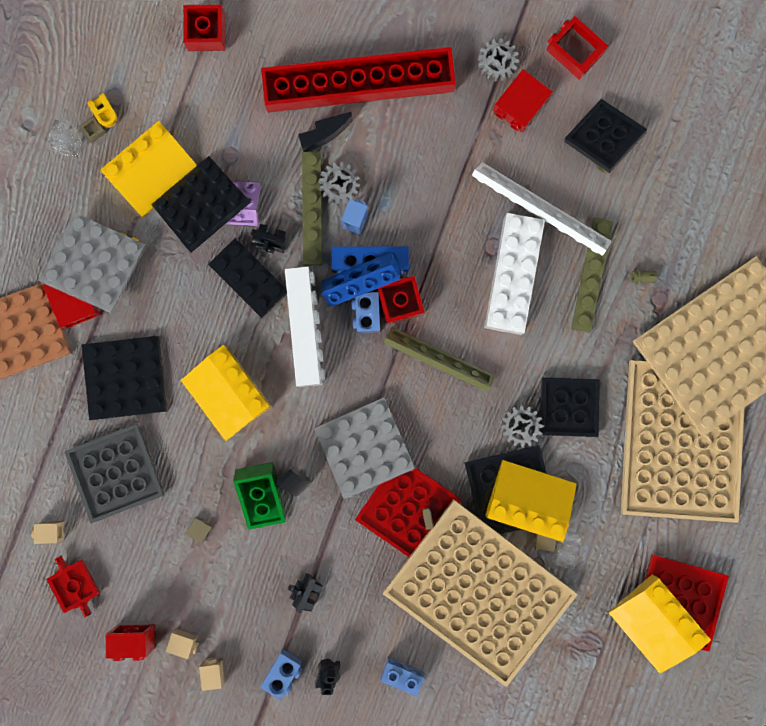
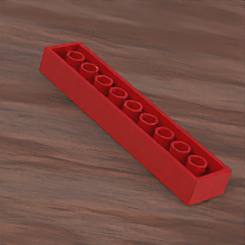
M451 47L261 68L264 103L268 113L454 92L456 85Z

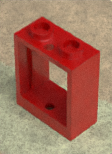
M574 16L570 21L567 19L563 23L558 34L554 33L550 37L546 51L580 80L605 53L608 45ZM572 28L595 48L581 65L558 45L559 41Z

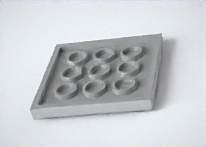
M74 212L39 281L113 314L146 245Z
M385 398L314 428L344 500L415 469Z

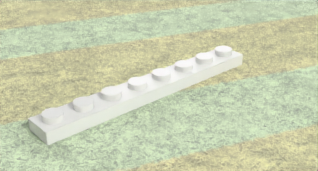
M482 162L474 170L472 176L477 178L479 182L487 184L494 191L503 194L512 202L524 207L528 212L534 213L545 220V222L557 227L559 231L570 235L577 242L591 248L593 252L603 256L611 244V240Z

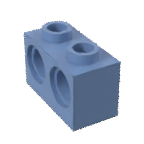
M355 199V201L349 200L341 219L343 229L358 235L361 234L369 215L368 206L365 205L364 201Z
M378 292L365 293L352 298V310H356V317H353V329H357V333L380 332ZM363 299H368L371 305L368 308H362L360 302ZM363 318L371 319L372 324L370 327L366 328L361 325Z
M282 649L260 688L281 700L283 695L287 696L293 686L290 684L293 678L297 679L303 670L300 667L302 660ZM291 663L293 669L286 670L283 664ZM280 680L283 686L276 687L273 681Z
M387 657L380 675L381 682L414 696L418 695L424 680L423 671L390 657Z

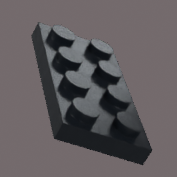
M236 238L208 264L261 318L287 295V289Z

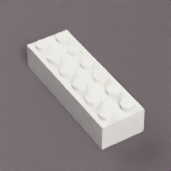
M511 213L505 215L484 328L518 335L525 333L545 220Z
M309 267L285 269L296 386L322 385V381H325V371L320 365V362H323V351L319 349L318 343H322L321 332L319 329L317 330L316 325L320 324L319 312L315 310V305H318L317 293L313 291V286H316L315 274L310 271Z

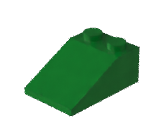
M273 462L235 469L233 483L248 530L286 522L280 487L276 484L278 477Z

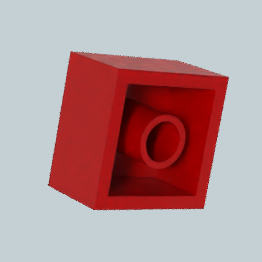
M183 5V43L188 51H226L225 12L222 5Z
M415 276L400 279L377 289L387 325L424 315L425 312Z
M155 624L115 626L105 634L106 659H113V661H123L125 658H132L133 661L144 660L156 648Z

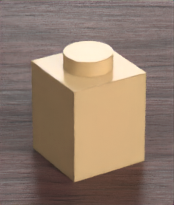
M64 521L34 524L31 531L34 544L64 541Z
M175 629L171 634L166 652L189 659L197 651L199 643L196 640L198 636Z
M216 658L205 659V662L199 667L202 691L221 689L225 683L222 660H216Z

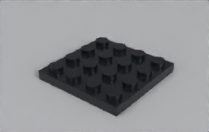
M208 156L151 205L184 246L192 253L251 202Z
M159 336L82 344L89 420L167 412Z
M540 445L464 462L476 515L499 534L521 530L520 528L489 519L485 516L501 462L505 460L547 474Z

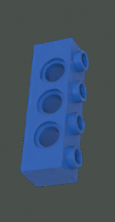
M409 246L332 247V271L339 274L365 263L368 257L376 259L392 252L400 267V275H405V272L409 271ZM350 257H354L357 260L353 266L346 264L347 259Z
M392 252L322 280L321 294L329 307L335 306L400 280V267Z

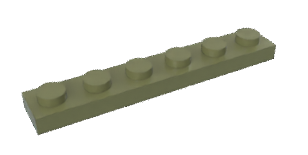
M302 152L303 266L322 265V191H319V187L322 184L318 183L319 179L322 178L321 152Z
M595 217L591 229L610 240L614 221ZM587 247L571 329L591 332L608 249L602 256Z
M391 327L385 338L384 344L488 392L492 386L495 375L394 327Z

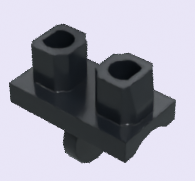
M260 224L257 229L252 230L251 243L256 244V248L261 250V256L265 257L267 252L272 254L275 251L284 253L286 249L285 231L276 230L275 235L268 234L269 227L264 224Z
M306 573L303 581L297 580L295 585L289 584L288 590L292 592L289 598L294 600L292 606L299 613H302L303 610H313L315 601L308 597L311 592L319 594L323 587L311 574Z
M330 659L320 661L315 688H320L321 695H333V688H335L340 670V661L333 662Z

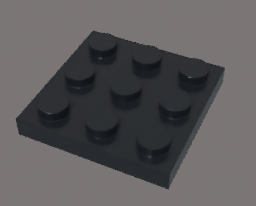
M600 99L565 137L564 142L608 173H611L646 134L647 129L603 99Z
M542 377L540 417H542L540 424L544 425V427L540 428V431L543 435L599 437L600 379Z

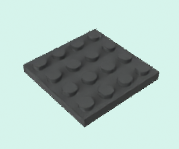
M139 424L131 425L64 451L90 524L165 495Z

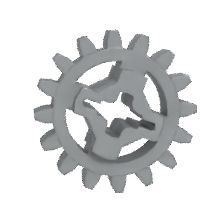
M492 39L491 45L486 42L485 49L481 48V55L478 56V61H480L478 68H483L481 74L487 73L488 80L494 77V81L497 82V79L500 77L504 81L505 76L510 78L512 72H516V65L519 63V60L516 58L519 53L513 52L515 46L509 47L510 41L504 44L502 39L499 40V43ZM492 52L491 56H488L486 59L487 54ZM511 62L510 66L505 69V65Z
M343 162L340 163L339 167H337L336 163H333L332 168L326 166V172L322 171L321 176L323 178L319 179L318 183L323 185L319 187V191H325L323 198L328 196V202L335 200L336 205H338L339 201L346 204L347 199L353 200L352 195L356 196L358 194V191L355 189L360 187V184L356 183L360 178L358 176L354 177L356 170L350 171V165L345 168L343 167ZM332 174L333 180L327 182V178ZM337 180L343 183L342 187L339 184L336 185ZM351 185V190L346 194V187Z
M520 406V410L513 407V413L507 411L508 419H502L506 422V425L501 426V428L506 429L503 436L508 435L507 441L511 442L513 440L514 446H517L519 443H521L522 448H525V443L532 446V440L538 442L539 439L536 436L543 435L539 431V428L544 427V425L539 424L542 417H536L537 411L531 413V407H528L527 410H524V406ZM521 414H527L532 419L526 420ZM514 418V426L510 428L511 420ZM521 421L524 424L531 423L525 427V432L523 430H515L520 426ZM532 426H535V432L531 436L530 430ZM514 434H521L524 440L516 438Z

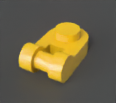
M101 93L97 99L89 100L87 104L97 121L103 127H113L117 122V114L105 94ZM103 104L104 107L98 110L97 107Z

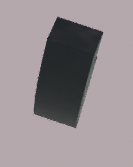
M347 112L315 121L316 129L298 134L303 152L316 150L335 139L353 121L352 113Z
M293 467L276 484L286 492L299 496L312 481L302 471L299 472Z

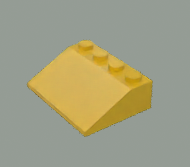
M157 121L101 168L100 171L143 218L154 209L151 205L197 165L161 122Z
M222 345L207 356L181 379L225 441L272 408L242 365L225 345Z
M502 460L485 516L501 523L564 542L570 522L577 483Z
M653 574L608 612L660 674L696 654L711 641L662 581Z

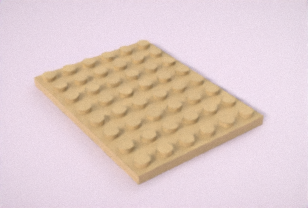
M757 256L633 341L701 436H705L766 393V268Z
M630 360L621 514L739 523L744 408L705 436H701L647 361Z
M454 499L435 522L434 527L428 531L382 591L383 595L505 687L509 685L578 595L565 583Z

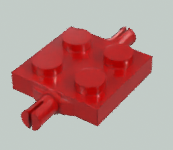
M62 555L55 558L54 560L59 570L46 580L63 613L71 609L80 608L84 618L91 615L92 613L87 603L93 597L99 595L100 591L84 560L66 565Z

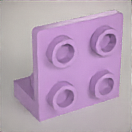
M232 181L251 203L226 224L258 226L257 206L261 188L260 183Z

